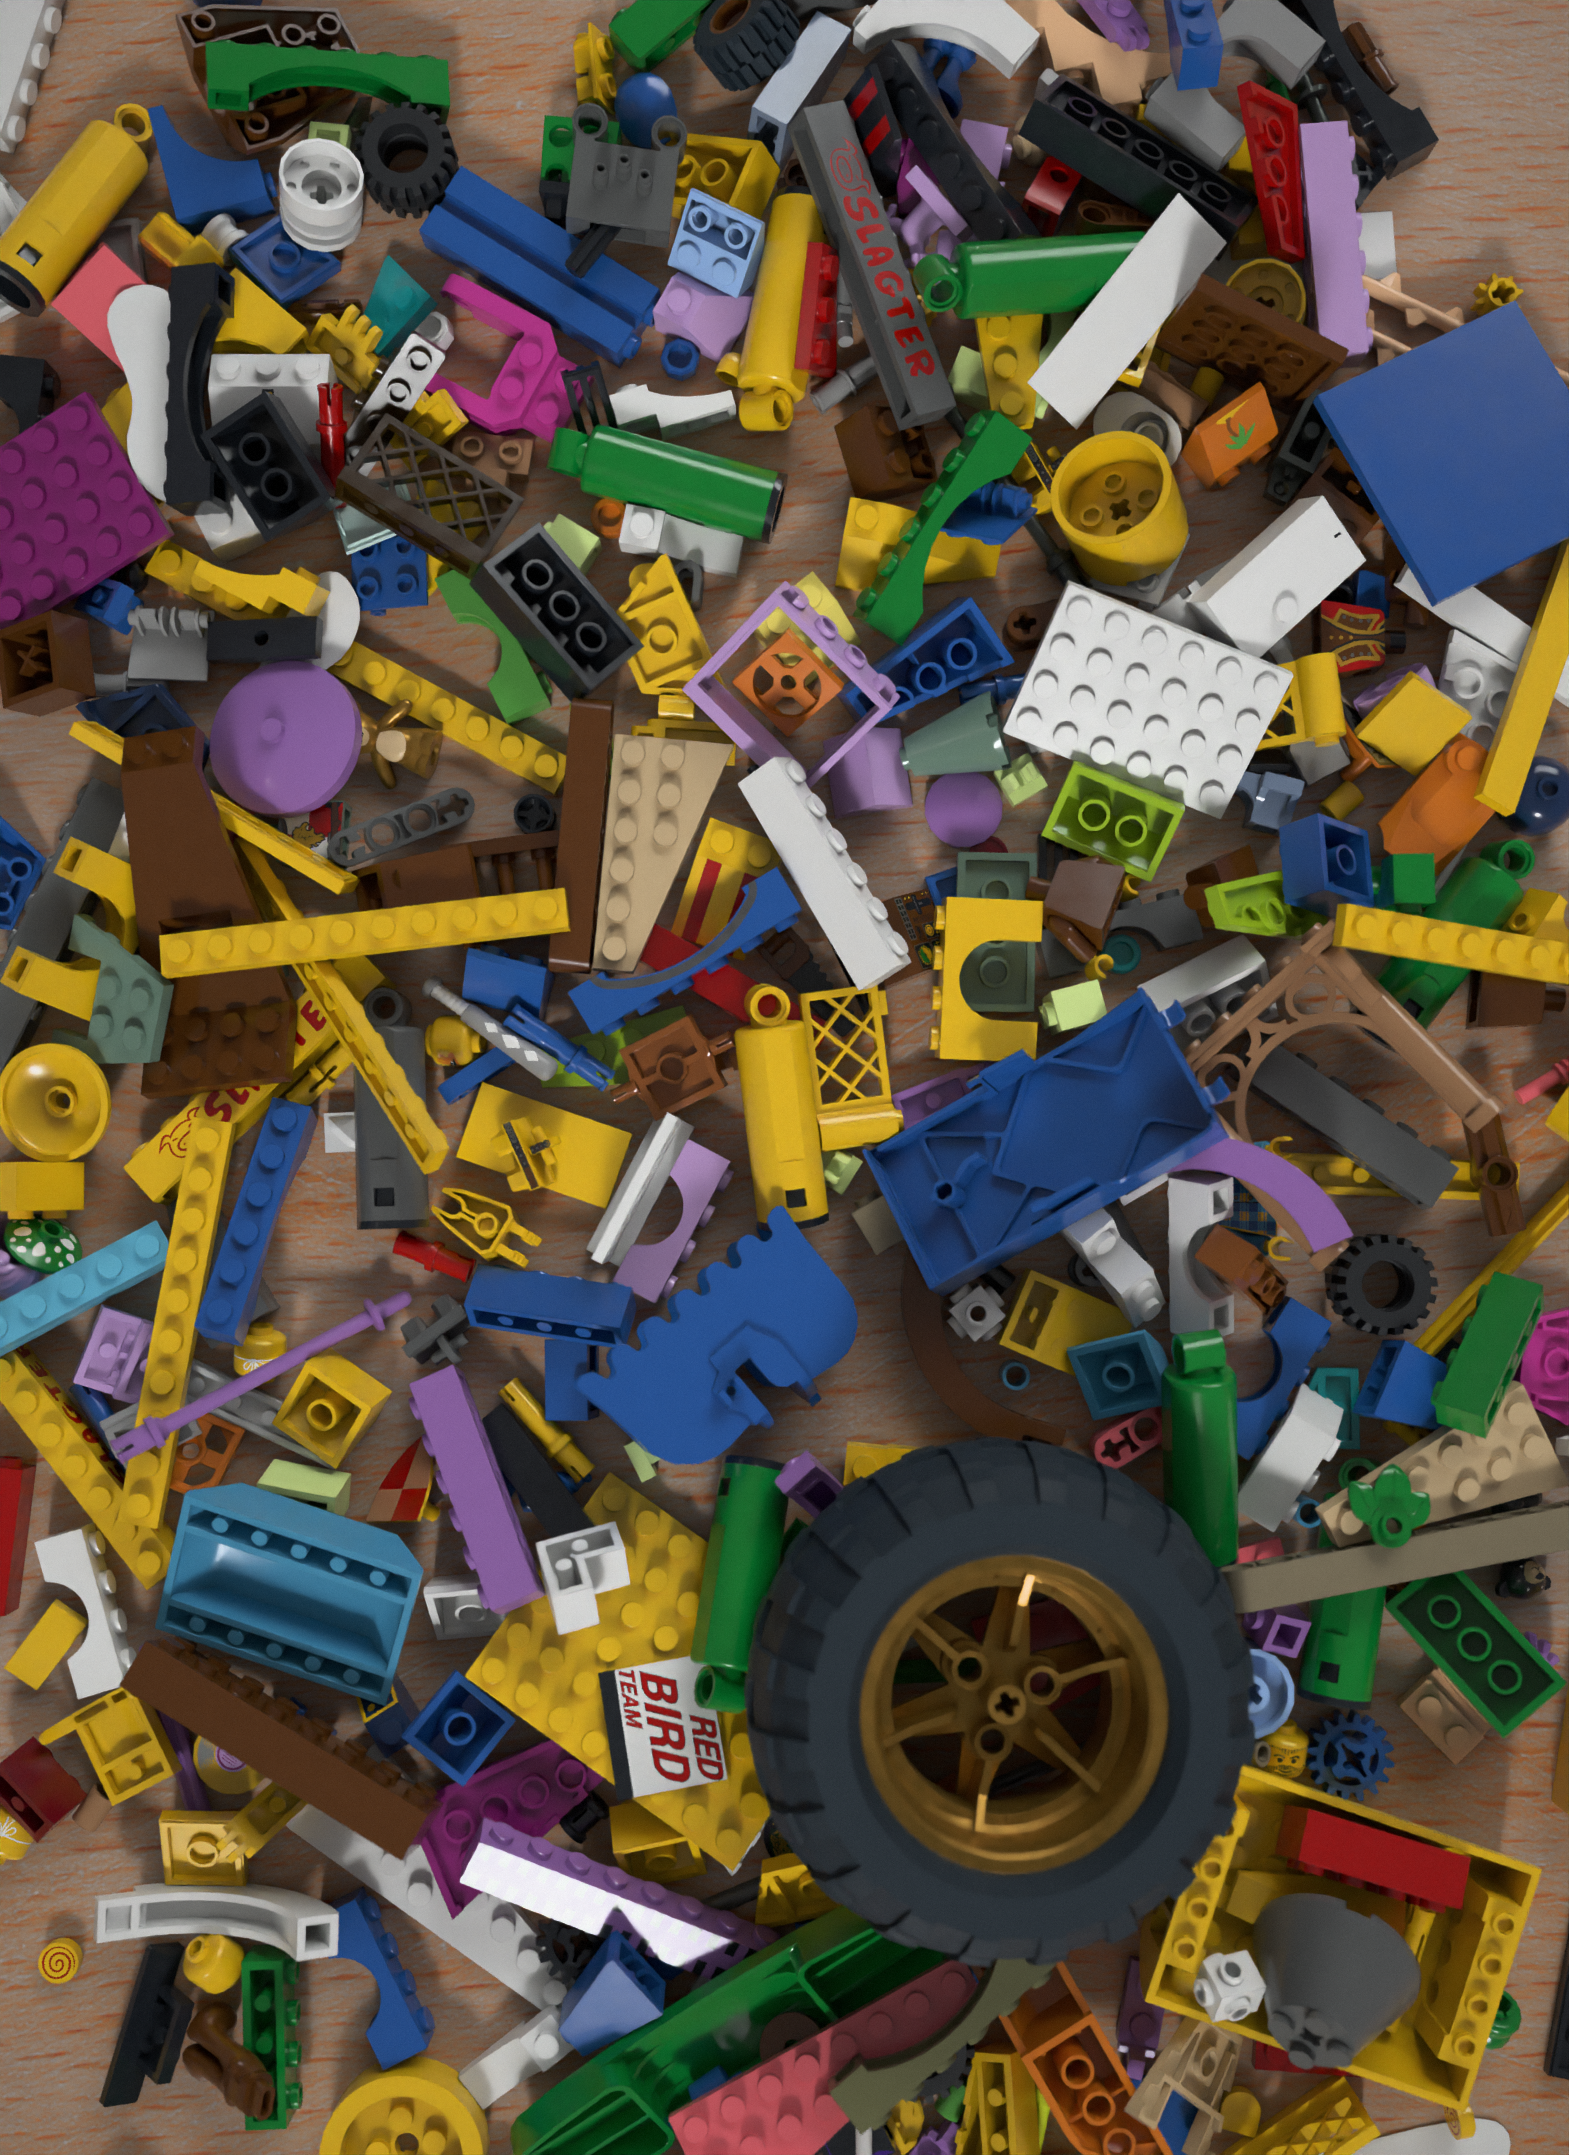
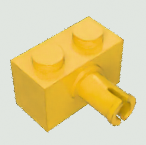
M0 1162V1211H8V1219H33V1211H42V1219L67 1218V1210H84V1162Z

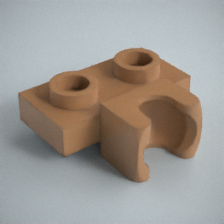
M459 430L455 435L452 454L510 490V480L529 483L535 444L532 439ZM466 478L465 492L474 491L472 481ZM497 497L498 508L501 510L505 509L507 503Z

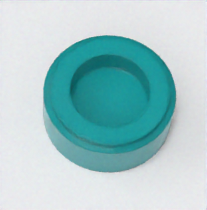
M1124 934L1112 936L1104 943L1102 951L1100 950V955L1105 954L1112 957L1114 966L1108 971L1116 975H1124L1131 972L1138 966L1141 960L1139 944L1134 938Z

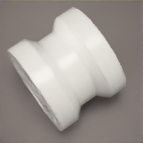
M227 213L214 217L202 232V236L220 254L225 266L235 264L229 258L228 248L249 235L245 230H238L235 220Z

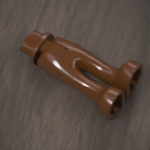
M223 2001L210 2003L197 2013L187 2029L188 2038L196 2043L186 2047L182 2053L185 2068L198 2081L210 2082L218 2088L229 2106L237 2107L239 2111L248 2117L255 2116L259 2120H265L270 2116L275 2097L273 2079L254 2053L229 2036L237 2024L238 2016L234 2009Z

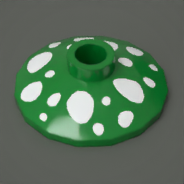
M33 1214V1219H11L5 1226L3 1239L7 1249L17 1261L32 1270L53 1275L82 1259L83 1249L79 1239L67 1226L56 1219H42V1214Z

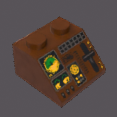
M927 888L893 897L882 902L888 913L886 918L893 931L899 933L908 946L907 955L912 961L882 981L881 986L883 990L890 989L934 971L932 968V953L934 945L940 946V930L934 929L935 906Z

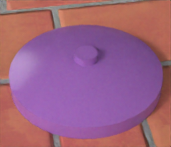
M292 660L262 666L245 676L230 690L216 713L210 734V758L214 774L223 790L234 801L254 813L270 818H291L307 814L332 799L352 774L362 743L360 713L349 690L337 678L319 666Z

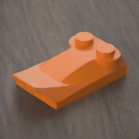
M1458 733L1430 761L1376 824L1383 833V849L1390 855L1434 853L1435 877L1439 876L1495 812L1492 808L1473 798L1489 752L1476 741Z

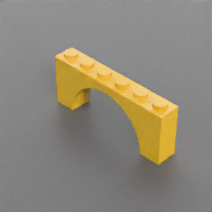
M235 267L230 273L235 279L234 318L226 319L216 338L210 357L212 354H305L308 351L305 345L310 337L307 329ZM127 382L122 388H117L110 393L101 411L128 455L127 433L132 415V395ZM152 495L160 509L166 502Z

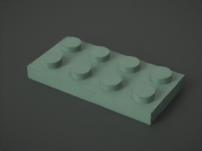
M957 852L956 897L1029 900L1025 899V892L1030 877H1037V853ZM988 941L972 950L963 962L959 977L960 990L967 1005L976 1012L1033 1013L1036 942Z

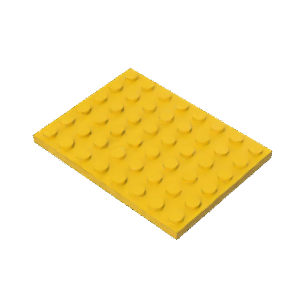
M609 1472L583 1509L596 1526L613 1521L616 1522L625 1548L630 1585L595 1594L600 1624L562 1635L558 1634L547 1595L511 1610L467 1671L465 1677L615 1786L598 1673L690 1656L709 1543ZM539 1570L538 1573H539L540 1578H541V1581H542V1583H543L542 1576H541V1571ZM746 1709L739 1714L716 1711L727 1773L726 1780L632 1798L731 1871H734L771 1813L755 1770L748 1737Z

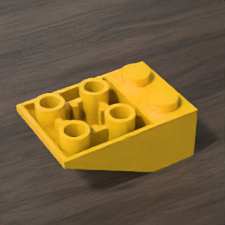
M1025 1268L1005 1315L1006 1317L1002 1322L1003 1328L998 1332L995 1341L1002 1346L1076 1377L1067 1354L1068 1347L1127 1334L1132 1324L1125 1318L1120 1308L1036 1271Z

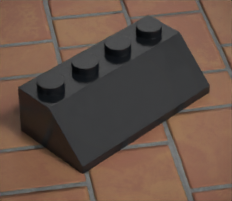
M539 522L485 562L469 583L571 703L573 697L587 698L644 647L641 641Z

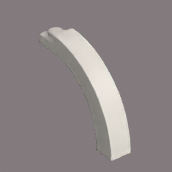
M165 1883L133 1886L132 1892L95 1896L93 1938L96 1943L166 1934L230 1935L271 1944L287 1952L297 1962L338 1955L339 1913L330 1905L309 1895L272 1886L249 1883L246 1886L165 1885Z

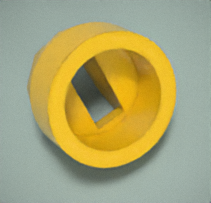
M730 352L725 354L715 370V375L718 379L733 387H739L737 375L741 360L740 353Z

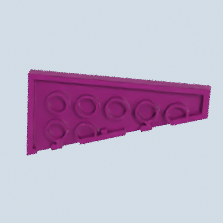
M547 1738L476 1770L464 1787L453 1780L435 1788L434 1790L438 1793L436 1798L444 1804L421 1842V1847L452 1920L475 1897L483 1893L481 1890L460 1883L463 1858L483 1818L494 1822L506 1823L514 1830L532 1837L542 1838L560 1822L565 1814L585 1799L589 1792L604 1778L553 1740Z

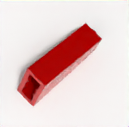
M0 1456V1616H6L19 1609L37 1466L23 1464V1457Z

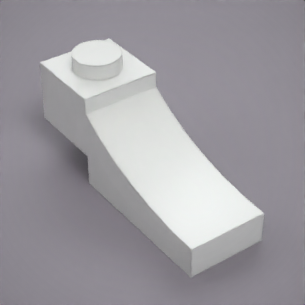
M628 384L617 389L615 394L609 395L619 430L638 434L658 427L662 441L737 418L736 404L731 390L704 396L683 397L648 391L647 384L641 386Z
M626 504L619 538L622 552L659 558L662 554L668 553L673 566L685 560H692L700 566L703 572L737 578L744 544L743 536L697 525L668 515L662 510Z
M548 2005L527 2023L523 2020L460 2071L459 2080L483 2110L522 2081L540 2071H547L574 2049L571 2044L563 2039L558 2031L561 2010L557 2005Z

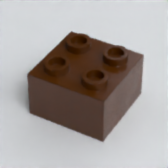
M50 610L0 630V685L3 709L41 717L97 697L88 620Z

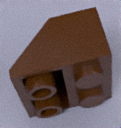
M866 405L834 426L855 498L885 501L926 489L931 483L937 481L935 460L929 450L924 433V424L899 431L891 407Z

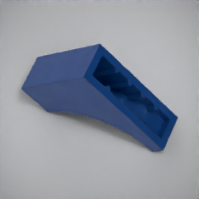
M163 105L147 109L176 220L191 235L202 233L206 225L219 214H229L238 224L277 213L273 201L274 197L279 196L272 172H264L258 158L247 161H227L205 155L187 144L176 133L174 124Z

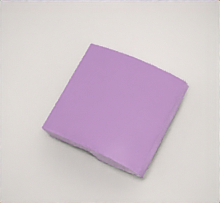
M102 1304L73 1374L72 1382L112 1394L114 1399L135 1404L139 1402L154 1322Z

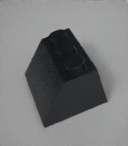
M266 391L199 435L266 542L312 524L344 503L335 497V486L281 399Z

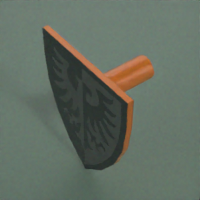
M1342 701L1347 733L1341 737L1345 741L1350 755L1354 758L1340 772L1342 779L1352 783L1372 763L1376 768H1402L1356 737L1354 729L1363 720L1355 709Z

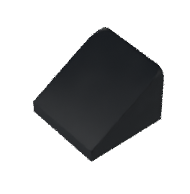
M1265 749L1255 751L1246 771L1260 775L1266 771L1285 775L1290 770V763L1280 749Z

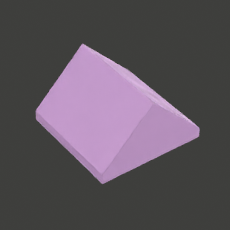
M872 727L828 770L835 819L913 806L908 773L903 767L899 754V748L903 747L900 729ZM846 733L824 740V753L832 748Z

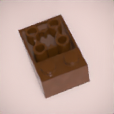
M1336 447L1332 449L1287 507L1288 509L1298 499L1323 495L1356 546L1361 543L1380 519L1343 453Z
M471 844L379 862L352 871V874L360 880L355 889L359 912L481 898Z

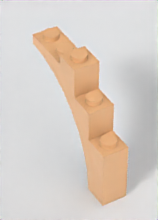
M1004 0L1040 34L1036 48H1040L1045 70L1051 68L1059 76L1063 73L1080 85L1088 82L1091 92L1133 118L1136 116L1141 100L1149 101L1145 96L1153 83L1159 77L1165 80L1172 72L1170 54L1150 53L1137 49L1125 52L1119 44L1111 43L1108 39L1093 33L1068 15L1055 0Z

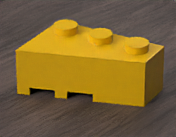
M994 2042L975 2051L963 2099V2104L966 2106L961 2128L957 2129L955 2143H957L955 2155H1040L1035 2081L1013 2043Z

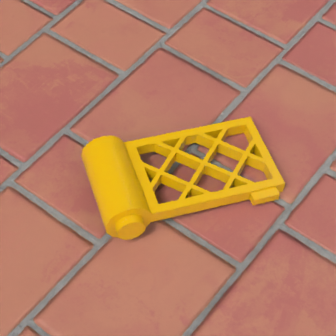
M1329 652L1311 654L1292 662L1278 664L1277 666L1292 671L1294 676L1289 684V689L1284 694L1265 731L1272 738L1261 740L1256 751L1307 741H1314L1315 747H1328L1339 744V737L1344 736L1347 732L1336 654ZM1290 698L1292 701L1293 711L1287 706H1285ZM1282 709L1294 717L1295 734L1279 737L1268 729Z
M876 985L875 987L860 991L857 986L797 994L800 1018L806 1025L821 1152L883 1143L898 1135L899 1132L904 1130V1120L901 1110L895 1109L891 1098L881 1015L888 1014L886 991H878V985ZM868 993L869 1010L860 1021L844 1008L854 995ZM845 996L839 1004L832 999ZM824 999L835 1008L823 1026H820L811 1018L809 1001ZM840 1014H843L857 1025L844 1044L828 1032ZM870 1019H871L872 1030H871L869 1027L866 1026V1025L868 1024V1022L870 1021ZM812 1027L819 1031L815 1037L813 1036ZM862 1030L872 1037L874 1042V1049L866 1060L850 1049ZM824 1036L840 1048L828 1066L816 1058L815 1052L816 1046ZM845 1053L862 1065L849 1083L833 1071ZM875 1059H876L877 1069H875V1068L871 1065V1064L874 1062ZM818 1067L823 1070L820 1077L818 1075ZM867 1070L878 1077L880 1095L866 1097L854 1088ZM830 1075L844 1086L845 1089L836 1101L822 1103L820 1087ZM850 1093H853L855 1096L858 1097L846 1100Z

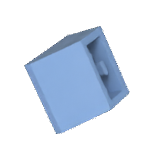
M692 188L689 192L667 265L738 298L753 284L764 248L765 222Z

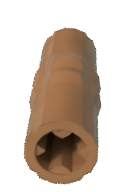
M1134 360L1127 366V368L1137 371L1138 367ZM1151 361L1148 362L1139 388L1116 380L1118 384L1129 392L1141 395L1161 408L1176 423L1189 432H1192L1210 405V402L1180 383L1170 373L1161 370Z

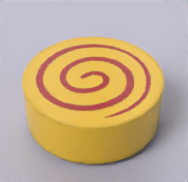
M58 1938L53 1940L43 1949L39 1956L38 1968L41 1975L47 1981L55 1984L69 1981L81 1968L83 1962L82 1950L72 1939Z
M1469 2102L1465 2113L1443 2105L1445 2119L1453 2137L1456 2140L1472 2138L1476 2131V2124Z

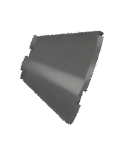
M1294 1893L1273 1899L1261 1909L1254 1923L1252 1939L1257 1967L1267 1986L1263 1998L1268 2018V2029L1279 2045L1289 2052L1288 2058L1296 2066L1303 2069H1310L1313 2065L1346 2068L1351 2065L1352 2059L1412 2007L1419 1993L1421 1971L1412 1949L1399 1933L1373 1913L1370 1919L1347 1909V1901L1314 1893Z

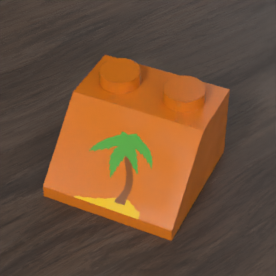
M1259 381L1197 425L1182 450L1181 456L1207 491L1218 484L1222 488L1228 486L1242 474L1239 470L1250 461L1255 466L1273 452L1271 445L1279 435V431L1262 383Z

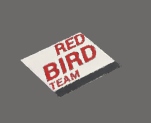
M690 1656L598 1673L617 1801L727 1779L716 1710L698 1707L694 1698L696 1677L705 1665L693 1663Z

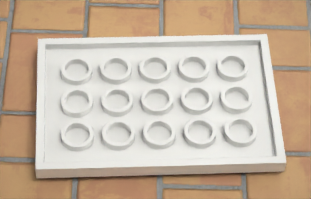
M1068 580L1004 721L1002 732L1221 819L1294 675L1292 671Z

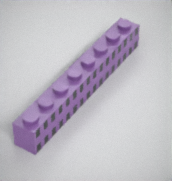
M483 1818L463 1858L460 1883L604 1939H607L613 1931L618 1930L636 1951L710 1980L781 1939L779 1933L774 1932L765 1925L756 1926L751 1922L738 1918L730 1911L717 1910L702 1904L694 1897L682 1896L664 1889L656 1882H646L628 1875L618 1867H608L590 1860L582 1853L567 1851L552 1845L544 1838L532 1837L514 1830L503 1822H494Z

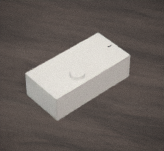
M1323 495L1298 499L1195 592L1186 604L1196 616L1201 629L1207 637L1260 658L1359 568L1366 559Z

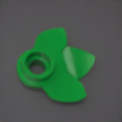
M1392 1463L1385 1467L1376 1479L1374 1486L1359 1481H1350L1348 1485V1500L1353 1515L1358 1520L1369 1525L1372 1538L1384 1548L1394 1549L1406 1544L1411 1537L1412 1529L1424 1524L1430 1514L1429 1494L1426 1492H1411L1408 1476L1396 1464ZM1388 1519L1393 1520L1397 1524L1396 1534H1392L1387 1530L1386 1521Z

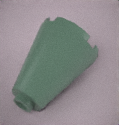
M988 691L978 695L905 737V746L899 748L900 758L905 771L912 769L915 776L1000 771L1012 768L1009 746H1003L1005 745V733L1002 732V720L991 692Z

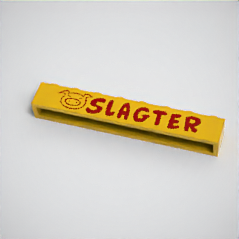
M368 955L338 958L332 962L334 968L342 973L345 984L354 999L360 1002L363 1007L366 997L374 989L384 987L394 990L397 987ZM306 987L303 991L304 994L295 1001L297 1004L293 1082L193 1094L188 1101L189 1104L178 1115H173L164 1121L160 1127V1132L150 1142L144 1143L134 1150L131 1160L123 1168L153 1202L169 1206L178 1197L192 1117L237 1124L234 1144L268 1112L272 1097L281 1099L309 1072L308 1067L313 1062L318 1063L339 1043L338 1037Z
M28 1343L1 1356L0 1401L145 1589L149 1590L162 1582L167 1576L175 1533L164 1519L162 1527L159 1529L117 1523L125 1474L116 1460L111 1461L107 1454L110 1451L103 1440Z

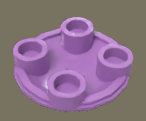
M980 773L944 774L931 786L925 799V816L933 833L941 841L946 842L948 846L952 848L971 847L985 842L996 831L1002 818L1003 802L997 787Z

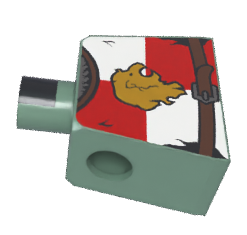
M328 801L318 809L307 814L291 818H279V824L269 825L330 860L327 855L328 842L334 834L351 827L352 807L345 801ZM340 839V846L335 851L338 856L344 854L348 859L349 844L344 839ZM276 858L277 863L281 864L284 867L294 869L293 867Z

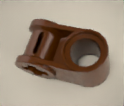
M1060 598L1045 603L1015 608L1009 614L1007 622L1002 629L1004 644L1009 649L1019 652L1037 649ZM1016 624H1021L1022 629H1029L1028 633L1023 634L1020 628H1015Z

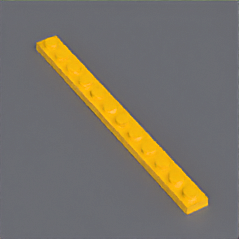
M165 540L158 545L144 570L148 576L231 621L286 618L291 610L289 606L282 603L276 616L197 576L193 572L202 558L169 540ZM355 641L352 642L351 647L344 656L326 670L334 677L390 707H393L401 700H410L413 707L406 716L430 729L441 731L443 736L555 797L564 783L566 755Z

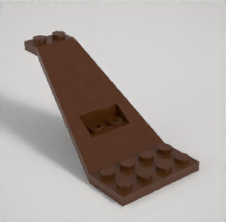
M196 725L124 738L121 783L140 957L159 973H161L159 935L264 923L203 774L202 760L205 733ZM281 965L168 978L174 984L160 1060L158 1062L143 1063L141 1095L148 1099L293 1082L297 1004Z

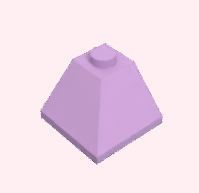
M679 271L671 277L653 309L655 330L673 340L681 338L693 342L699 354L719 363L725 354L732 351L747 325L754 293L746 290L740 297L735 298Z

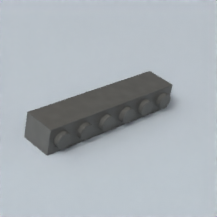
M1260 1033L1262 1039L1261 1046L1273 1035ZM1250 1035L1235 1055L1243 1061L1245 1068L1251 1058L1245 1056L1251 1045ZM1284 1041L1266 1057L1255 1073L1249 1091L1353 1161L1421 1210L1433 1207L1459 1170L1457 1166L1450 1162L1452 1159L1450 1154L1438 1146L1431 1145L1429 1148L1417 1140L1418 1133L1410 1126L1399 1121L1394 1124L1382 1116L1385 1111L1378 1104L1366 1098L1361 1101L1349 1093L1351 1087L1346 1082L1333 1075L1327 1078L1316 1070L1318 1065L1311 1058L1299 1052L1295 1056L1282 1047L1285 1043ZM1230 1063L1223 1073L1239 1083V1070Z

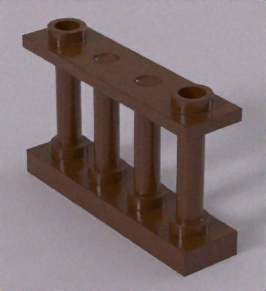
M560 830L439 846L440 850L471 844L475 869H477V863L491 861L492 866L497 867L500 895L516 893L512 865L516 864L515 858L531 856V861H536L539 891L555 889L551 860L555 858L554 853H558ZM486 941L463 944V949H479L481 944L487 945Z

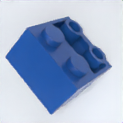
M481 944L480 950L468 948L462 992L464 1000L511 1013L510 1011L513 1006L518 1003L525 1010L541 1021H544L556 977L547 969L548 964L543 963L541 959L520 954L518 961L510 959V954L505 953V950L486 944Z

